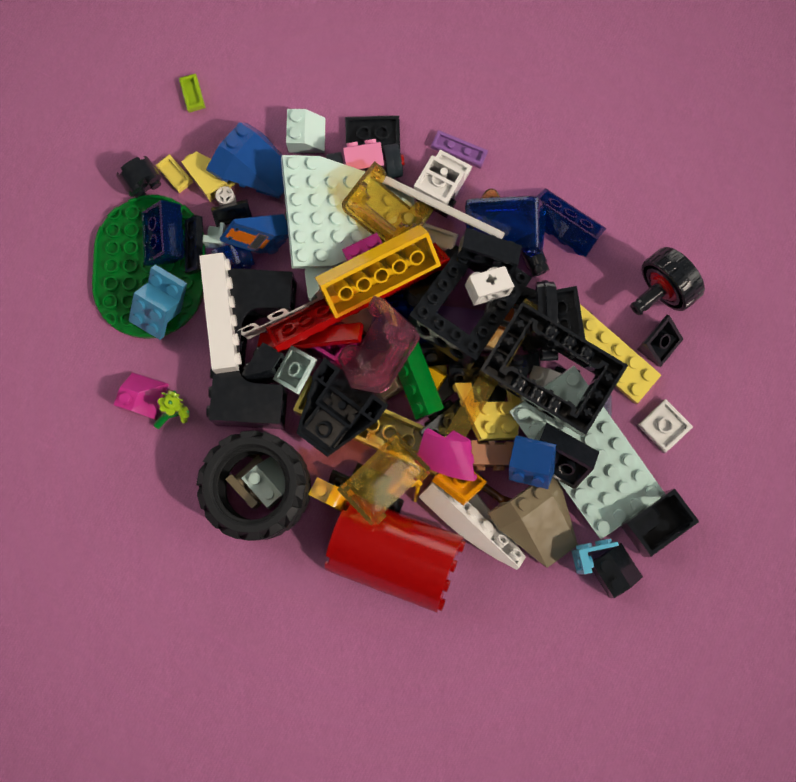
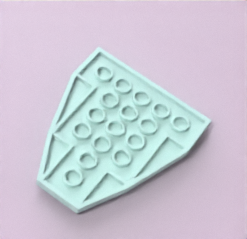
M282 155L281 165L292 269L330 268L347 261L342 249L375 233L378 234L382 243L417 226L414 198L370 177L367 172L321 156Z

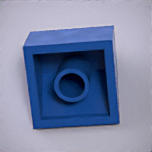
M516 435L509 464V480L548 489L555 470L556 444Z

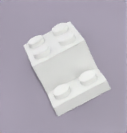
M439 150L436 157L433 155L430 157L416 181L414 189L448 205L450 199H455L472 170V166Z

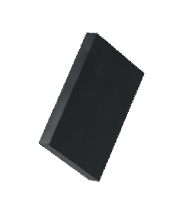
M399 116L345 117L346 143L358 142V145L365 144L364 140L376 139V142H381L382 152L384 145L398 144L400 148Z

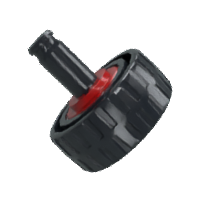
M671 247L660 248L643 262L641 271L649 289L639 296L635 302H632L630 307L635 314L642 315L644 311H647L660 300L673 310L684 311L703 296L705 291L704 281L697 268L685 255Z

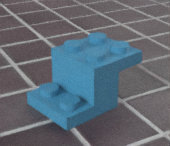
M157 265L151 267L148 283L134 292L129 322L161 340L165 336L167 323L181 312L187 283Z

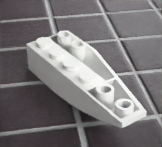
M431 482L421 493L419 498L458 534L464 536L470 543L495 559L516 570L520 568L526 556L512 539L497 529L487 514L490 511L478 494L473 496L463 506L434 482Z

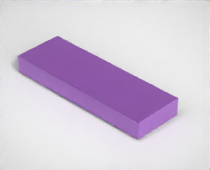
M439 130L431 144V149L436 151L442 150L480 169L488 154L486 149Z

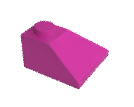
M132 373L120 386L114 406L156 420L160 408L158 400L165 397L161 393H166L169 384Z

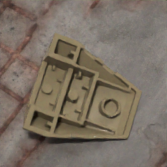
M552 477L548 489L530 485L510 501L500 503L487 513L500 532L507 535L514 543L526 550L528 554L546 568L578 545L562 486L554 477Z

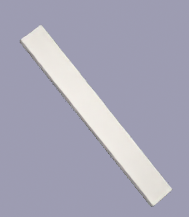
M371 168L367 172L370 177L490 235L502 239L505 234L478 219Z

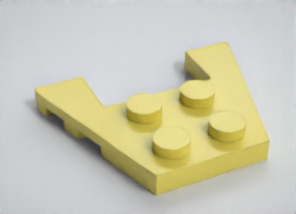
M455 383L452 386L454 392H457L460 398L459 402L462 408H465L469 416L467 419L478 441L515 440L516 435L518 436L519 425L509 411L521 403L520 398L506 390L507 402H475L472 383Z

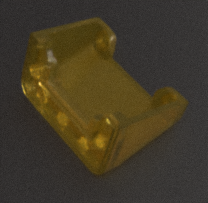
M374 161L343 200L342 208L347 215L372 235L377 233L382 243L418 225L423 226L433 212V209L424 202H416L412 207L408 206L382 184L386 178V172Z
M397 431L337 490L370 525L374 522L379 524L387 516L384 512L418 479L423 481L430 474L428 471L430 466Z

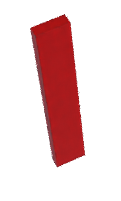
M361 322L331 325L325 328V330L317 332L306 340L299 341L292 346L302 349L361 343L364 325ZM260 333L257 347H260L263 342L276 349L269 333Z

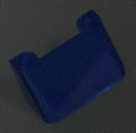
M517 196L466 200L465 214L504 232L505 234L502 239L522 245L521 250L526 255L536 256L543 253L546 209L538 197ZM466 223V228L475 229L479 232L488 234Z

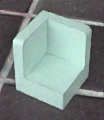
M220 222V227H208L207 235H203V243L206 248L225 250L226 243L220 241V237L227 229L225 223Z

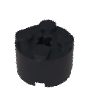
M143 156L145 159L140 160L139 157L128 161L121 167L122 172L120 174L117 172L116 174L129 196L136 199L146 195L145 192L148 190H155L161 186V175L147 156Z

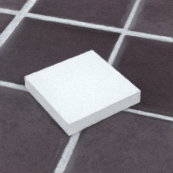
M667 399L663 400L637 425L663 453H666L693 428Z

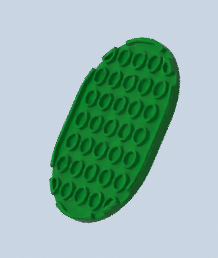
M143 195L137 199H129L128 202L114 208L97 231L94 242L92 274L94 302L102 317L119 332L135 338H156L129 322L134 292L148 283L150 269L157 265L187 283L181 312L167 323L166 336L183 327L194 316L204 295L201 271L193 275L185 274V220L195 215L185 205L166 196ZM203 243V255H206V247Z

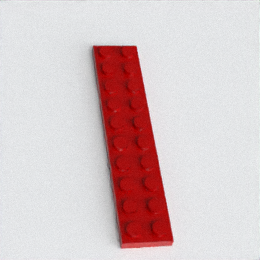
M434 242L433 246L441 266L338 318L334 317L324 298L266 327L276 350L278 352L286 350L291 345L304 341L309 336L321 332L325 328L339 323L351 315L359 313L360 310L375 305L378 301L390 297L394 293L408 288L420 280L426 279L429 275L442 271L450 261V258Z

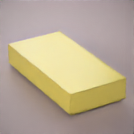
M170 154L155 165L179 194L193 183V180Z

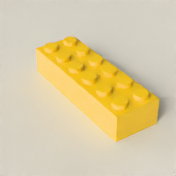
M418 225L316 276L315 279L330 311L335 318H338L441 266L428 231L423 226Z

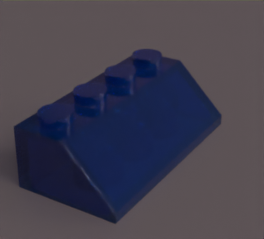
M546 188L534 198L524 214V217L531 224L538 225L546 234L553 235L561 244L568 245L576 254L583 255L584 257L589 254L607 229Z

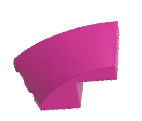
M429 428L424 431L416 463L453 478L467 481H475L477 479V474H474L473 469L474 457L471 452L470 439L454 430L446 437Z

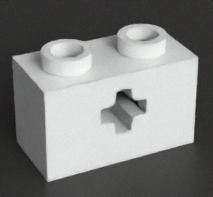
M503 266L500 268L492 267L482 273H472L465 287L475 306L509 296L514 288V284L506 267Z

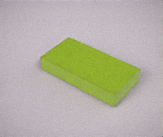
M196 73L179 78L188 113L206 108Z

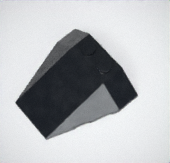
M324 358L313 374V381L307 394V402L296 434L328 457L376 423L389 404L378 391L347 368Z

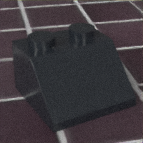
M619 543V546L611 548L593 560L594 568L591 569L609 598H616L643 578L622 543Z

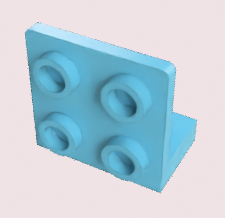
M604 539L595 541V546H592V543L576 545V550H571L576 573H592L591 568H594L592 557L588 556V552L619 546L618 542Z

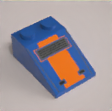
M284 214L233 219L220 237V241L259 254H275L289 238L287 221Z

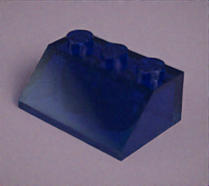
M160 200L141 212L144 265L170 264L184 258L181 204Z

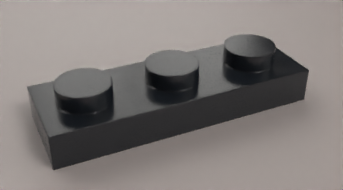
M198 215L185 220V274L189 275L201 271L200 256L203 255L202 217Z

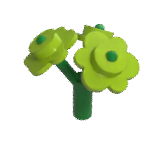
M175 390L168 391V394L162 392L161 394L166 396L165 398H159L158 405L160 406L159 410L164 413L154 423V427L160 429L169 418L180 416L182 423H187L189 410L187 406L180 402L183 401V399L179 398L180 394L176 393Z

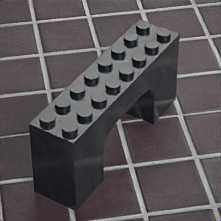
M231 268V270H228V277L232 278L233 289H230V294L234 296L235 307L232 308V312L237 318V326H234L235 334L238 333L239 345L236 346L237 353L240 352L242 364H239V371L215 374L211 367L210 378L213 380L212 386H209L208 397L211 400L210 406L208 405L206 409V416L216 426L285 430L288 392L283 385L258 384L245 380L242 376V371L245 366L247 338L241 335V330L239 329L254 323L258 319L265 318L280 309L285 308L288 312L294 310L297 282L293 272ZM283 311L275 313L272 317L280 316L283 314ZM250 326L243 329L242 332L249 331Z

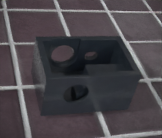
M674 488L665 491V494L660 499L623 522L621 527L643 557H652L699 523V520Z

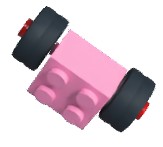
M376 139L364 140L365 144L358 145V142L346 143L347 147H343L345 164L356 169L385 166L388 177L393 179L403 176L402 166L405 165L398 144L384 145L383 155L381 142H376ZM341 152L326 155L327 159L343 164Z

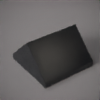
M666 315L637 348L639 352L659 367L665 363L683 341V337L670 315Z

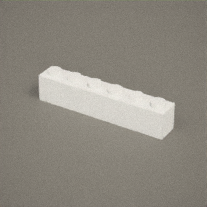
M223 253L201 255L200 266L211 367L215 374L239 371V364H242L240 352L237 353L236 346L239 345L238 333L235 334L234 326H237V318L232 312V308L235 307L234 296L230 294V289H233L232 278L228 277V270H231L230 260L226 259Z

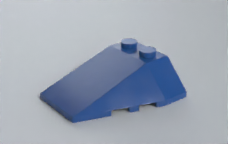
M239 122L218 145L206 171L222 181L228 182L229 180L238 183L243 188L248 186L257 189L256 192L278 199L284 193L281 165L282 154L261 131L248 123Z

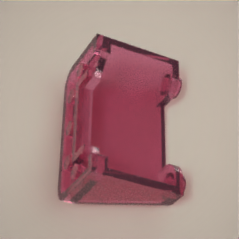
M373 296L368 305V311L376 317L360 346L348 345L344 347L337 358L351 388L373 393H383L391 386L418 343L420 335L416 328L385 299Z

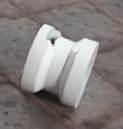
M223 186L216 191L215 196L219 205L236 202V197L231 188Z

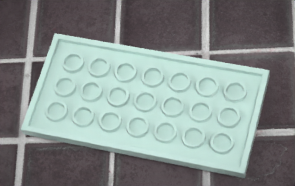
M572 366L546 384L544 388L547 390L551 389L555 395L565 401H571L576 407L589 385L577 368ZM522 401L509 411L527 438L535 439L538 432L547 422L599 451L593 471L576 489L561 481L559 482L600 540L665 494L604 406L588 433L584 436H580L525 401Z

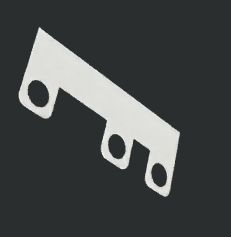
M321 290L315 293L318 297L317 299L290 312L284 308L268 315L267 318L271 321L262 326L252 323L239 329L241 330V335L249 340L267 331L266 327L324 299L323 294H320ZM283 311V314L280 316L272 317L275 313ZM254 326L251 330L242 332L246 327Z

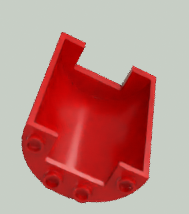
M351 497L346 503L349 506L347 511L342 510L330 538L326 557H329V562H325V570L438 613V610L442 611L446 599H443V591L447 592L451 580H448L450 572L454 573L457 566L456 555H458V552L462 553L466 541H463L464 536L357 497Z

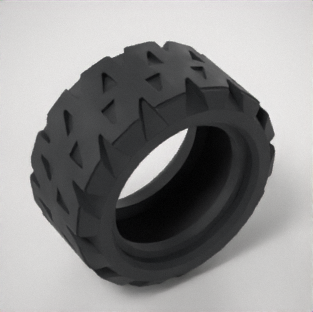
M255 430L241 431L240 434H232L219 441V445L213 447L203 460L205 463L198 472L197 486H199L197 497L200 508L205 511L206 519L223 534L247 541L268 540L290 530L300 520L310 500L308 494L311 490V478L302 456L293 446L267 432ZM256 454L269 455L280 465L285 477L283 498L277 508L269 515L255 520L244 518L232 508L228 501L226 493L227 481L225 479L229 476L232 468L242 459Z

